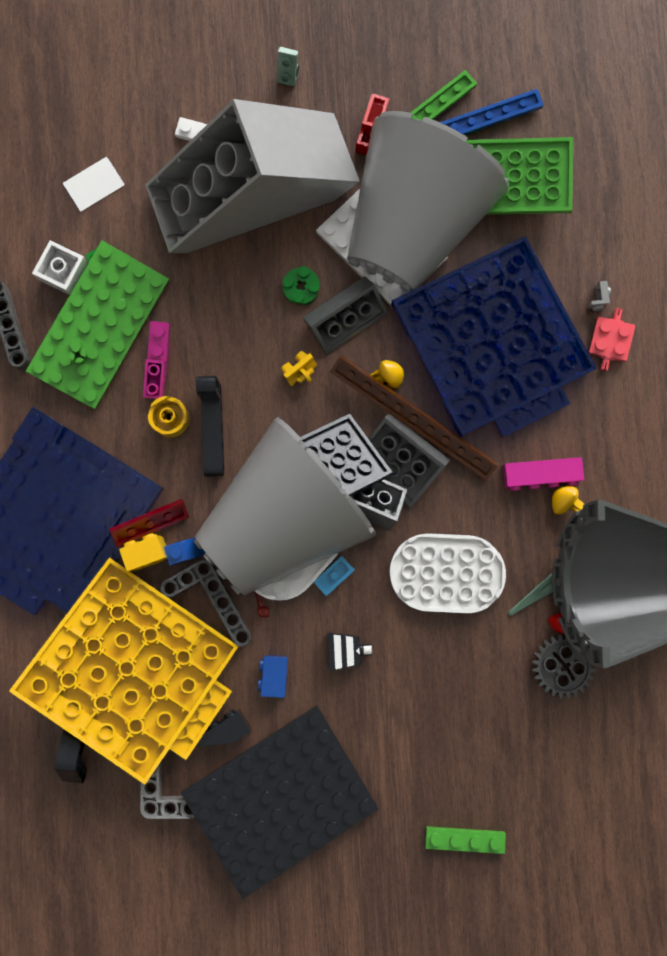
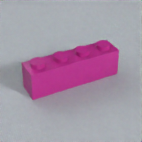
M582 457L502 465L504 488H510V491L522 490L521 487L529 486V490L540 489V485L556 488L560 487L562 483H567V486H578L579 482L584 481Z

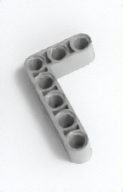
M161 760L147 783L143 784L141 782L140 811L142 816L148 819L193 818V813L186 808L187 803L183 796H162ZM147 783L155 784L156 790L150 791L147 788ZM147 803L154 804L156 810H148ZM166 804H174L176 810L169 811L166 807Z

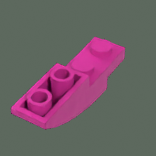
M150 321L143 398L158 399L163 397L170 353L171 323Z

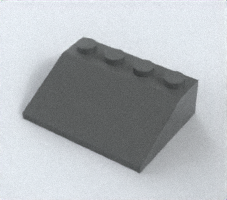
M390 413L384 417L368 438L393 472L385 480L407 489L404 503L410 508L450 461Z

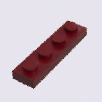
M179 499L114 526L109 531L116 548L126 542L140 539L143 536L189 518L184 501Z

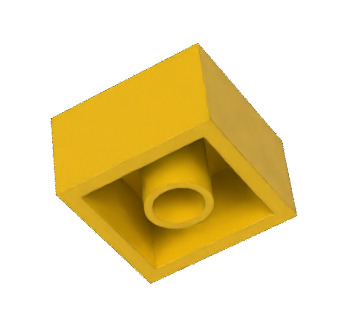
M152 533L143 536L142 541L132 540L124 543V547L120 548L119 551L126 571L135 572L168 560L164 546H166L164 537Z

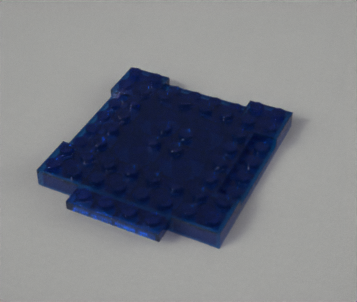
M526 236L414 289L391 302V306L407 337H410L434 383L459 437H463L494 422L503 438L571 404L562 387L597 369Z
M32 407L12 437L13 442L0 460V595L32 615L38 613L45 600L68 613L106 561L111 558L118 562L121 557L119 549L123 548L124 545L116 548L109 529L150 512L164 488L40 410Z

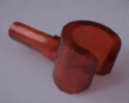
M255 592L259 616L269 617V606H263L261 595Z

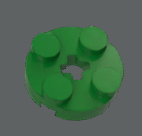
M307 267L294 268L283 278V293L289 302L308 305L317 298L320 282L317 275ZM299 282L306 284L304 286L305 290L302 291V289L296 288Z

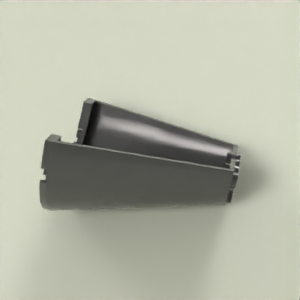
M595 500L584 504L582 510L575 511L568 519L556 547H560L558 559L553 561V597L555 606L560 607L562 618H558L560 625L573 649L580 656H585L588 659V663L600 668H609L667 644V523L604 500Z

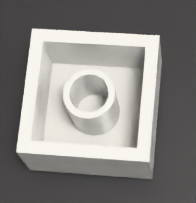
M50 240L32 274L39 281L70 295L88 265V261L84 256Z

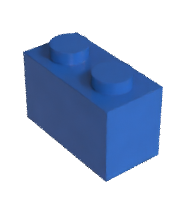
M264 655V659H260L259 671H263L262 679L258 681V691H261V696L285 698L288 656Z

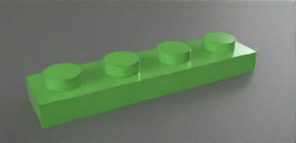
M466 70L414 109L411 112L413 113L412 118L419 119L420 121L424 117L435 120L476 88L477 82Z
M426 826L425 848L505 854L506 833L504 831Z

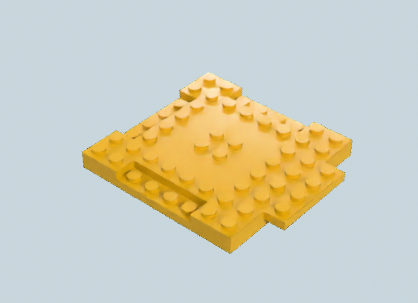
M109 558L9 692L134 778L146 784L169 749L186 760L232 692L216 679L239 646L133 573L127 572L123 566Z

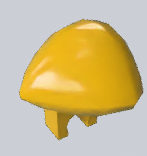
M384 360L380 362L379 369L370 375L381 383L387 382L389 388L398 389L403 382L404 371L397 362Z
M565 486L554 491L552 509L556 515L565 514L569 508L573 512L583 509L584 503L578 499L579 491L577 487Z

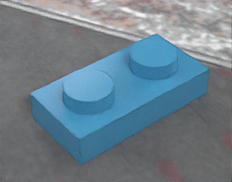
M341 556L314 583L327 596L354 571V568Z

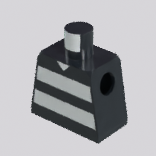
M328 632L329 671L361 665L360 656L372 655L371 644H360L359 636Z

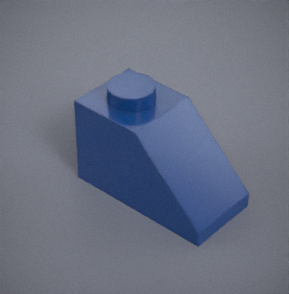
M196 538L164 546L169 565L172 566L202 557L206 552L203 549L200 550L194 543Z

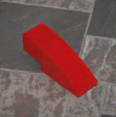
M376 94L371 95L356 142V153L367 155L372 124L377 116L380 117L381 113L387 111L390 98Z

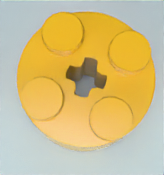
M163 396L151 404L148 421L151 427L160 435L172 438L185 432L190 424V416L187 408L180 400ZM167 414L172 415L169 421L167 420Z

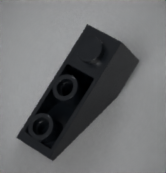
M232 709L223 715L225 719L220 722L215 720L209 725L208 730L205 731L195 747L235 743L249 734L252 728L240 709L236 712Z

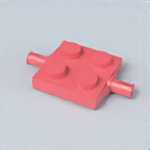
M615 308L613 319L597 317L588 354L603 359L600 368L602 371H608L610 361L626 362L635 325L624 323L620 320L623 310H619V308Z

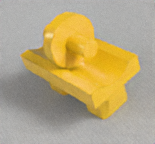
M300 351L295 357L298 362L296 365L292 366L288 362L281 367L283 375L291 387L296 382L301 383L304 380L310 383L312 381L310 375L315 372L313 369L317 366L314 357L310 353L307 355L305 352Z

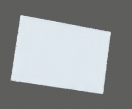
M107 157L63 183L80 212L125 185Z

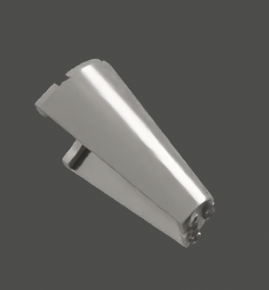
M387 111L381 113L380 117L377 116L372 124L347 260H349V264L355 267L361 266L365 268V271L371 275L381 274L384 281L390 284L394 282L400 285L399 287L406 292H410V290L415 292L504 196L509 188V179L504 177L505 170L491 154L480 145L474 148L472 144L466 143L468 137L427 117H424L422 121L413 119V113Z
M277 417L270 424L195 535L194 543L200 550L203 549L206 552L203 556L210 564H215L218 567L216 572L223 580L228 579L232 583L231 587L238 595L240 593L247 595L371 539L376 535V532L356 502L341 487L340 482L311 448L304 444L299 435L288 424Z

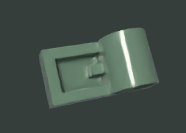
M284 47L279 48L277 83L295 87L299 74L297 50Z

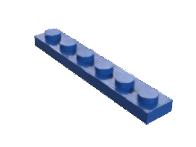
M534 89L440 123L463 135H468L540 110L544 104L538 89Z

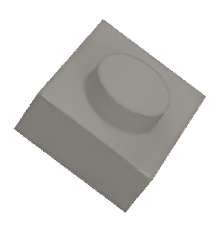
M600 281L595 286L596 301H590L586 306L587 310L593 309L594 312L602 311L610 304L611 288L608 287L607 281Z

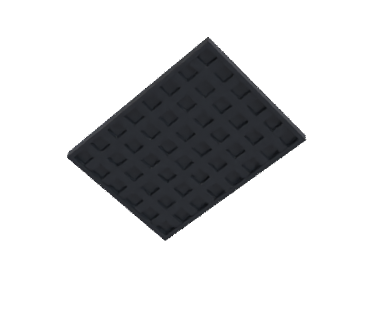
M317 705L181 791L184 800L242 899L379 809Z

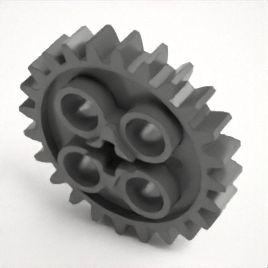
M557 634L556 640L553 636H549L550 642L543 640L544 647L537 646L540 652H533L537 660H531L532 663L536 664V667L531 668V670L537 672L533 678L540 679L537 685H545L543 691L547 692L550 690L551 696H554L557 692L558 698H562L563 693L568 699L570 698V693L577 697V690L584 693L583 686L590 687L587 680H594L590 675V672H596L595 669L591 668L592 664L588 663V659L585 656H580L573 649L565 635L562 639V636ZM564 647H567L569 650V654L566 657L561 655V650ZM552 652H555V653H556L558 659H559L561 662L567 663V664H565V668L573 675L574 680H571V678H570L569 674L567 673V671H565V670H563V669H560V668L562 667V665H561V663L552 655ZM552 659L554 662L551 669L546 668V661ZM576 663H579L581 666V669L578 673H574L573 667ZM564 675L566 678L565 683L559 685L558 678Z

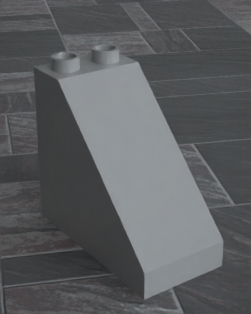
M233 99L145 184L169 253H189L333 202L360 181L334 113Z

